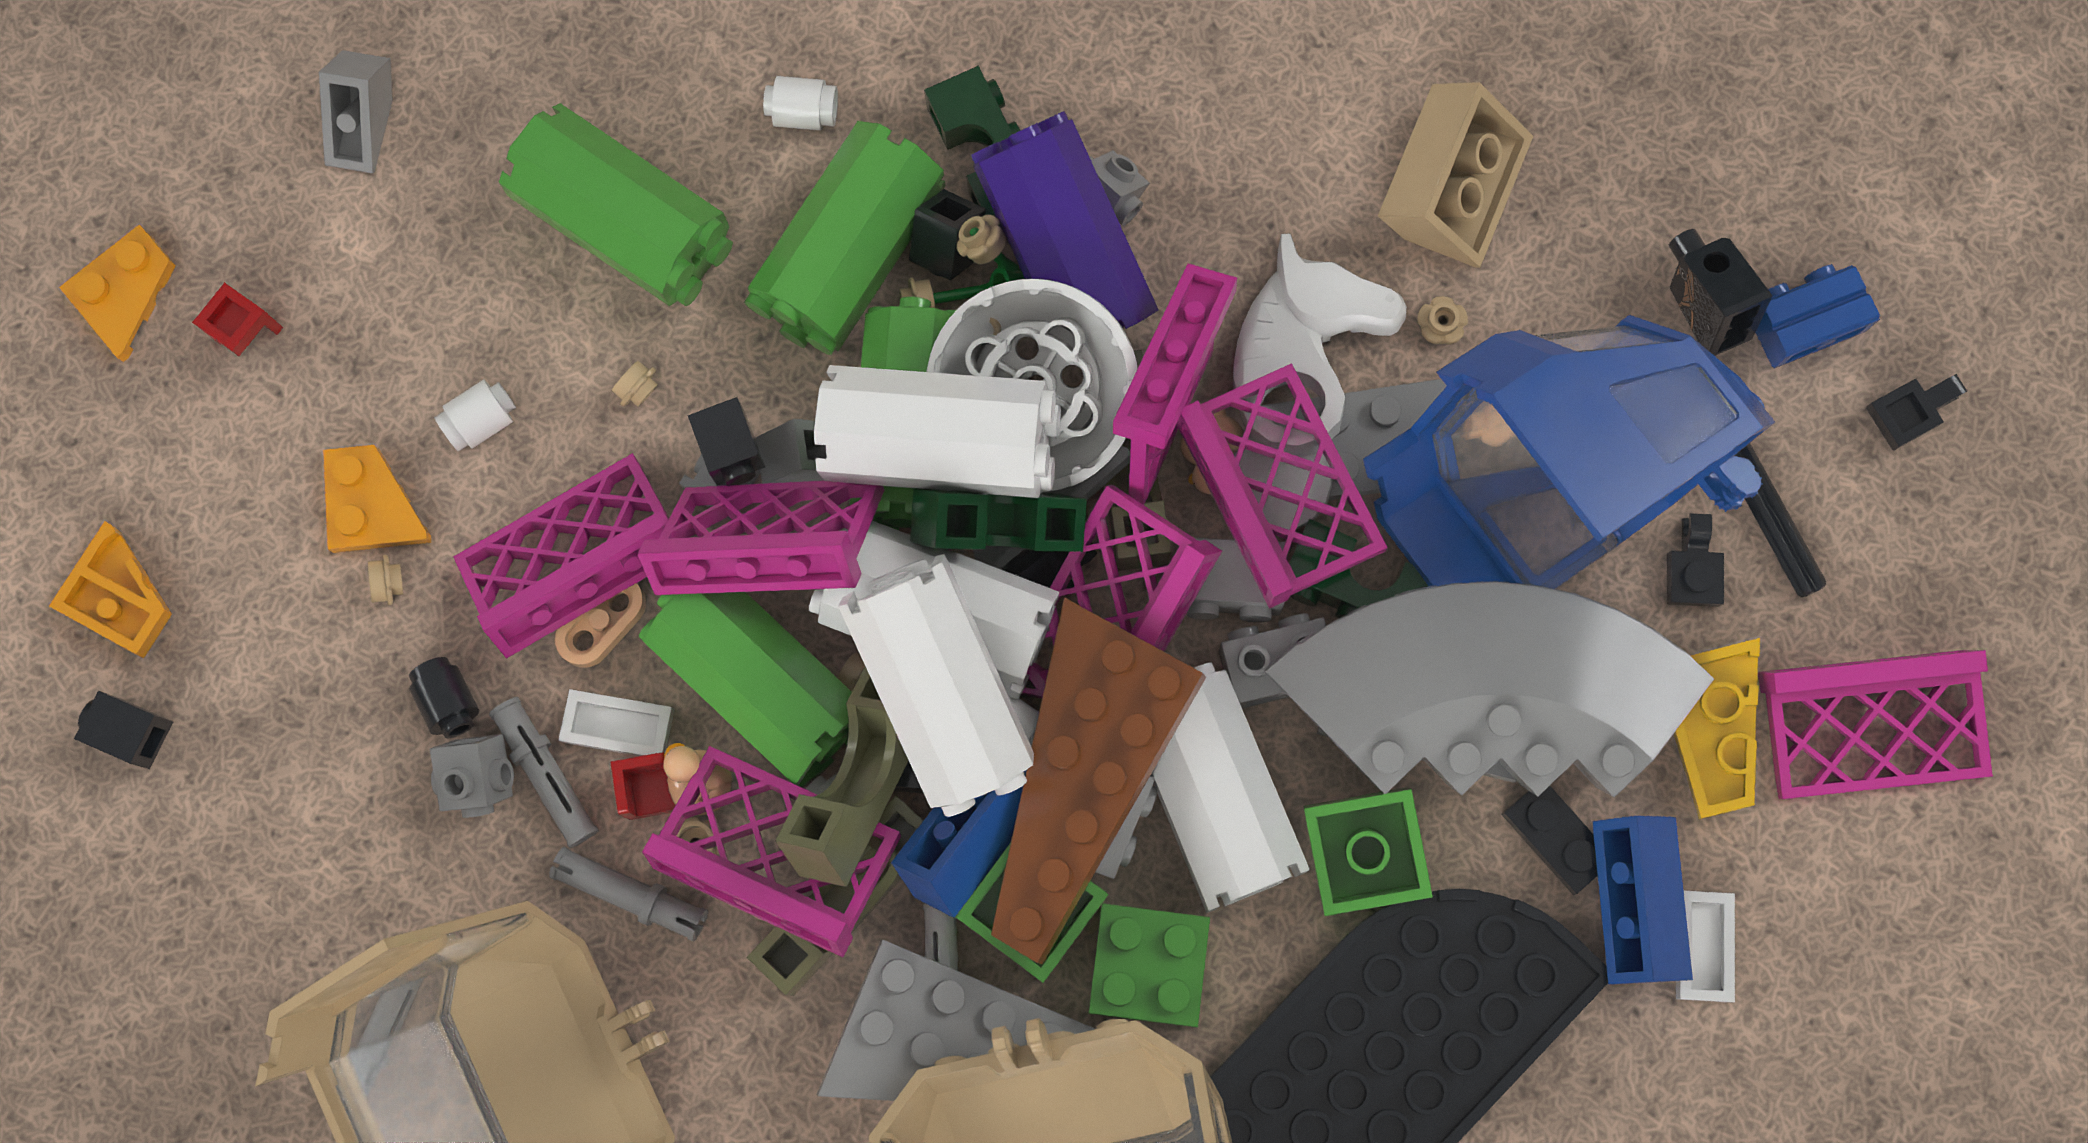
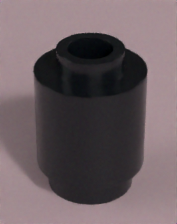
M447 657L430 659L418 665L410 672L409 678L412 684L409 690L432 735L443 734L447 739L464 734L474 726L473 719L479 714V708L459 668L456 665H451Z

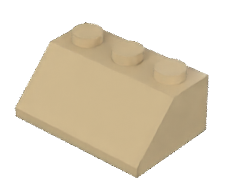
M1480 82L1432 84L1378 217L1404 240L1470 266L1480 268L1533 135Z

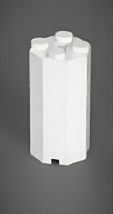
M829 365L826 373L832 381L823 380L819 387L814 426L815 445H826V459L816 458V471L824 481L1039 498L1041 489H1053L1055 458L1050 457L1049 437H1058L1061 408L1060 405L1055 404V390H1049L1046 381Z
M875 521L871 522L857 556V562L862 574L856 588L815 589L810 601L809 611L819 615L818 623L851 635L838 607L844 596L854 591L859 601L870 595L865 586L870 581L922 559H926L931 569L935 556L945 554L1009 697L1017 700L1022 694L1030 676L1027 675L1029 665L1032 666L1038 657L1056 607L1054 605L1060 593L951 550L913 543L910 541L909 534Z
M945 554L935 556L931 569L926 559H922L865 584L870 595L859 601L854 591L844 596L838 605L839 610L930 808L941 807L944 815L950 817L971 808L976 803L974 799L993 790H995L996 795H1004L1026 784L1027 779L1024 771L1033 766L1034 752Z
M1212 662L1195 667V669L1206 676V679L1151 774L1155 779L1154 787L1157 788V794L1206 913L1220 907L1217 900L1220 896L1224 905L1227 906L1283 883V880L1292 877L1289 868H1291L1294 877L1310 870L1226 670L1215 672Z

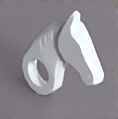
M1281 234L1277 256V271L1270 277L1253 301L1238 337L1233 367V388L1236 389L1292 363L1303 386L1310 388L1320 397L1324 405L1320 418L1330 438L1333 439L1340 431L1345 395L1323 351L1322 343L1330 341L1331 336L1346 331H1351L1352 333L1365 332L1378 336H1391L1397 333L1406 319L1407 306L1402 296L1390 288L1356 276L1335 262L1310 261L1301 258L1296 251L1291 234ZM1283 382V383H1281V384H1279V385H1277V386H1275V387H1272V388L1266 390V391H1265V394H1264V397H1263V399H1262V402H1263L1265 396H1266L1268 393H1270L1274 388L1283 386V385H1285V384H1287V383H1286V382ZM1257 395L1252 396L1246 399L1245 401L1255 404ZM1239 410L1246 429L1251 413ZM1256 416L1249 438L1254 442L1278 449L1285 427L1276 425L1269 419ZM1292 428L1284 452L1301 457L1317 452L1319 445L1313 434Z

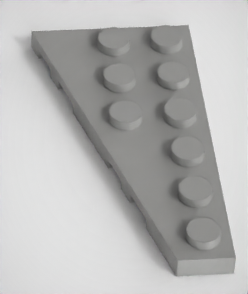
M880 940L816 1095L821 1097L895 1101L918 1069L932 1067L937 1060L948 1056L971 1058L988 1054V1051L993 1047L991 1031L993 1028L1007 1027L1012 1035L1014 1044L1019 1046L1028 1045L1025 1034L1026 1022L1032 1019L1040 1018L1045 1024L1047 1034L1059 1031L1077 1034L1095 1030V1028L890 942Z

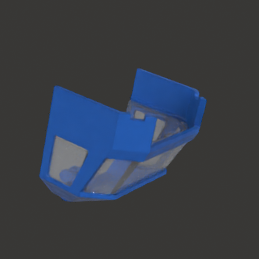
M1629 315L1615 327L1532 335L1522 330L1491 336L1436 371L1446 384L1445 389L1410 429L1363 458L1367 477L1378 481L1381 497L1373 502L1378 521L1407 560L1413 564L1428 586L1495 581L1531 584L1557 589L1662 514L1697 485L1703 489L1710 500L1715 501L1714 505L1719 506V509H1724L1725 512L1727 510H1737L1742 506L1745 498H1753L1757 495L1758 490L1763 485L1761 483L1762 477L1759 476V472L1754 470L1755 466L1749 459L1735 455L1772 426L1775 421L1766 411L1762 400L1755 393L1751 392L1743 380L1692 336Z

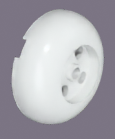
M1020 279L1005 282L981 291L960 306L941 329L929 357L927 372L1029 380L1034 375H1040L1044 378L1043 381H1046L1048 389L1055 390V404L1060 405L1061 417L1058 437H1049L1050 457L1055 458L1053 489H1041L1040 493L1063 489L1083 482L1104 467L1117 453L1126 438L1113 434V420L1138 366L1126 333L1115 317L1100 302L1083 291L1064 283L1044 279ZM990 317L996 319L1001 325V332L997 335H993L994 328L989 322ZM1031 337L1037 341L1039 351L1033 359L1026 360L1018 354L1017 344L1021 338ZM1076 365L1082 369L1084 379L1078 387H1069L1063 383L1061 374L1066 366Z

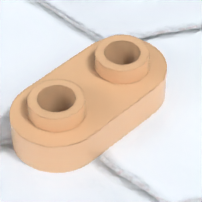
M635 583L558 628L555 634V645L560 656L576 667L587 668L599 664L643 616L646 608V597L642 588ZM618 595H626L629 599L627 608L620 612L613 611V599ZM584 633L592 634V646L588 650H578L576 643L579 636Z

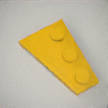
M1760 638L1691 655L1714 678L1674 732L1699 820L1755 805L1757 750L1755 738L1756 709L1759 692L1757 680Z

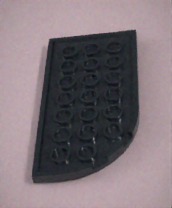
M1445 889L1432 891V898L1388 905L1376 911L1352 929L1210 1075L1223 1099L1232 1143H1458L1608 984L1607 966L1557 920L1517 899L1514 900L1502 895L1474 889ZM1202 1127L1184 1139L1170 1143H1204Z

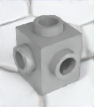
M1114 150L1095 159L1089 156L1119 223L1125 226L1141 210L1143 202L1139 198L1150 183L1138 173L1137 166L1129 158L1117 154Z
M503 734L455 739L430 748L433 767L431 785L438 797L440 811L461 809L463 818L487 815L494 812L493 804L513 796L514 772L506 756Z

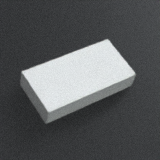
M569 689L558 741L636 756L665 753L675 709L669 706Z
M1684 891L1693 980L1676 981V999L1735 1002V894Z

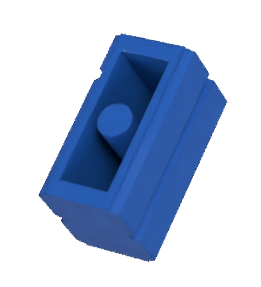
M1830 264L1805 276L1806 284L1790 290L1787 283H1782L1768 289L1772 294V298L1757 328L1756 335L1761 341L1766 356L1774 369L1862 334L1880 320V314L1870 294L1866 293V286L1855 266L1851 265L1836 271L1833 264Z

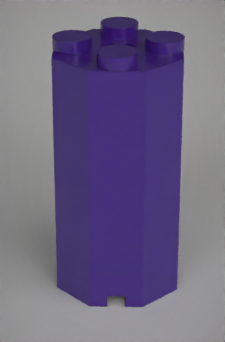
M1065 111L971 154L976 174L1025 279L1051 280L1077 288L1100 302L1115 317L1122 328L1125 326V329L1159 311L1073 120L1068 119Z

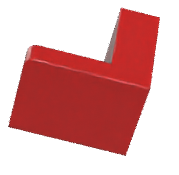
M225 282L192 322L220 345L225 346L237 356L243 353L263 326L276 335L283 329L267 312Z
M664 752L610 762L617 811L620 816L633 820L672 813L676 805L669 793L668 776L664 770Z

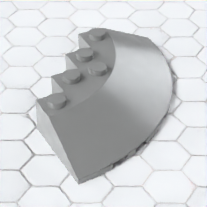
M1495 581L1452 583L1412 589L1395 594L1394 597L1367 606H1361L1349 612L1348 615L1333 621L1321 630L1318 629L1300 640L1264 670L1372 784L1384 794L1423 759L1449 787L1460 795H1463L1498 761L1522 787L1536 796L1545 791L1565 770L1574 764L1596 788L1615 797L1656 758L1714 680L1704 668L1679 646L1652 627L1614 607L1575 593L1553 588Z

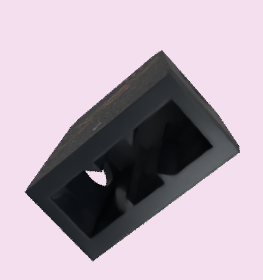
M1689 229L1677 235L1669 243V248L1679 262L1670 285V290L1697 341L1716 356L1752 340L1772 298L1768 288L1731 239L1720 238L1705 245L1696 229Z

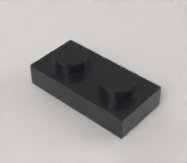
M1551 786L1539 796L1527 791L1501 814L1573 895L1578 894L1598 876L1594 834Z

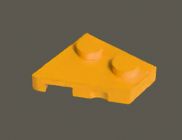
M139 224L59 288L112 353L124 362L133 351L130 345L142 321H148L156 306V296L166 286L176 265L147 230Z
M365 445L323 450L327 548L329 551L336 553L431 543L429 531L422 524L410 503V499L402 486L397 482L389 464L377 446Z
M105 521L49 605V607L143 659L172 615L119 529Z

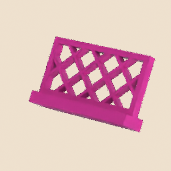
M1187 263L1113 420V434L1131 439L1129 496L1143 505L1178 431L1177 421L1184 406L1190 404L1212 356L1214 339L1236 293L1237 277Z
M1292 363L1205 403L1200 404L1197 400L1184 406L1177 421V427L1269 609L1287 601L1290 595L1386 552L1388 547ZM1283 382L1287 383L1295 399L1290 416L1260 406L1266 390ZM1257 395L1255 404L1245 401L1246 399ZM1228 407L1251 413L1243 437L1222 431L1213 414ZM1299 408L1306 421L1296 418ZM1256 416L1286 425L1278 449L1249 440ZM1292 428L1314 435L1319 445L1314 462L1284 452ZM1228 443L1239 447L1236 457ZM1245 449L1274 459L1266 483L1244 476L1239 464ZM1322 454L1325 456L1330 467L1319 464ZM1280 461L1310 471L1302 496L1272 486ZM1315 474L1337 480L1343 491L1338 508L1307 498ZM1251 489L1262 493L1259 504ZM1268 495L1298 505L1290 530L1268 523L1263 513ZM1346 500L1348 501L1354 514L1343 510ZM1304 507L1334 517L1326 542L1295 532ZM1340 520L1360 526L1370 543L1354 552L1331 545ZM1275 536L1286 539L1283 551ZM1292 541L1322 551L1317 569L1296 578L1286 559ZM1328 554L1339 557V559L1324 565Z
M632 453L458 553L453 558L480 614L477 618L483 631L507 659L646 578L647 575L637 553L644 540L659 539L669 520V516L641 465ZM633 474L635 480L627 496L610 494L616 483ZM580 504L589 505L582 522L565 521L571 509ZM604 507L621 508L613 526L596 524ZM635 510L654 512L653 515L628 528ZM535 530L544 531L536 549L520 547L526 535ZM559 533L575 534L568 553L551 551ZM590 536L607 538L606 542L583 555ZM490 556L499 557L491 575L474 572L472 568L474 565ZM514 559L530 561L522 579L506 577ZM545 563L561 564V568L537 581ZM499 589L516 591L513 596L491 608Z
M824 480L686 487L659 539L644 540L637 554L655 595L856 588L862 574L857 562V556L885 490L881 485ZM850 498H862L843 510L838 506ZM813 500L793 512L788 509L800 501ZM752 503H762L744 514L739 512V510ZM714 505L700 514L692 516L696 506ZM825 512L831 515L810 528L806 525L807 522ZM776 514L781 517L761 530L755 527ZM728 516L732 519L711 532L706 529ZM845 528V529L848 530V533H847V531H839V530Z
M1106 485L1085 523L1083 552H1069L1050 586V589L1060 592L1054 606L1058 604L1062 596L1076 593L1079 606L1092 612L1087 590L1110 585L1117 615L1103 619L1110 623L1119 621L1121 629L1165 652L1221 555L1222 550L1207 540H1196L1116 486ZM1113 503L1129 513L1133 535L1110 540L1105 518ZM1142 522H1144L1154 530L1144 532ZM1098 534L1099 543L1090 545L1095 535ZM1162 534L1179 545V548L1169 565L1153 568L1146 537ZM1135 540L1142 571L1119 576L1112 545ZM1101 548L1108 579L1086 584L1080 562L1087 551ZM1164 572L1157 585L1155 574ZM1144 577L1149 600L1143 610L1128 613L1121 582ZM1073 578L1075 587L1067 588L1070 580ZM1056 607L1049 624L1050 631H1047L1045 638L1052 637L1053 645L1059 624ZM1139 617L1132 628L1130 619ZM1033 663L1032 665L1046 683L1049 669H1044L1037 663Z
M1957 650L1758 672L1760 692L1766 694L1778 798L1789 799L1993 777L1981 672L1988 671L1986 650ZM1965 683L1967 706L1955 719L1935 702L1949 685ZM1933 687L1927 696L1918 689ZM1899 690L1907 691L1921 703L1904 725L1883 709L1893 694ZM1882 692L1875 701L1865 695ZM1844 696H1854L1869 708L1852 730H1849L1830 714ZM1829 698L1823 707L1813 701L1815 699ZM1801 701L1816 713V716L1799 737L1785 726L1782 703ZM1929 710L1950 726L1933 748L1912 732ZM1876 716H1879L1897 731V734L1881 754L1859 738ZM1824 721L1846 737L1828 760L1807 744ZM1968 721L1970 723V730L1965 727ZM1958 734L1972 744L1975 763L1973 767L1956 768L1941 756ZM1786 738L1793 742L1789 750H1787ZM1906 739L1927 755L1916 771L1904 774L1889 762ZM1853 745H1856L1874 760V763L1862 779L1852 780L1836 767ZM1803 750L1819 763L1822 768L1810 784L1792 786L1789 765L1799 752ZM1935 763L1945 769L1929 771ZM1883 768L1892 774L1890 776L1876 777ZM1830 774H1833L1840 780L1824 783Z
M709 746L699 763L698 770L691 777L660 834L652 833L642 851L643 855L653 869L840 957H844L853 940L851 932L901 838L900 832L878 822L872 836L883 841L873 858L858 863L851 877L855 894L843 914L824 905L819 888L831 883L810 878L807 881L790 887L776 883L771 866L788 859L782 850L767 855L760 832L785 823L793 807L791 799L796 801L799 794L811 797L817 796V794ZM718 765L734 772L740 789L710 799L706 782L715 766ZM743 777L756 783L746 786ZM769 790L782 794L787 810L757 820L750 797ZM701 793L703 801L695 804ZM743 800L750 823L720 833L713 810ZM707 812L713 836L693 843L676 836L685 819ZM754 834L761 858L741 865L729 861L724 844ZM717 846L720 856L707 851V849ZM765 868L767 878L755 873V871ZM866 872L859 885L856 875ZM813 890L816 901L802 894Z

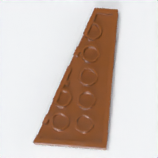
M1065 597L1032 744L1034 752L1033 766L1026 771L1025 777L1027 782L1023 785L991 932L993 937L1038 964L1044 963L1206 679V676L1197 669Z

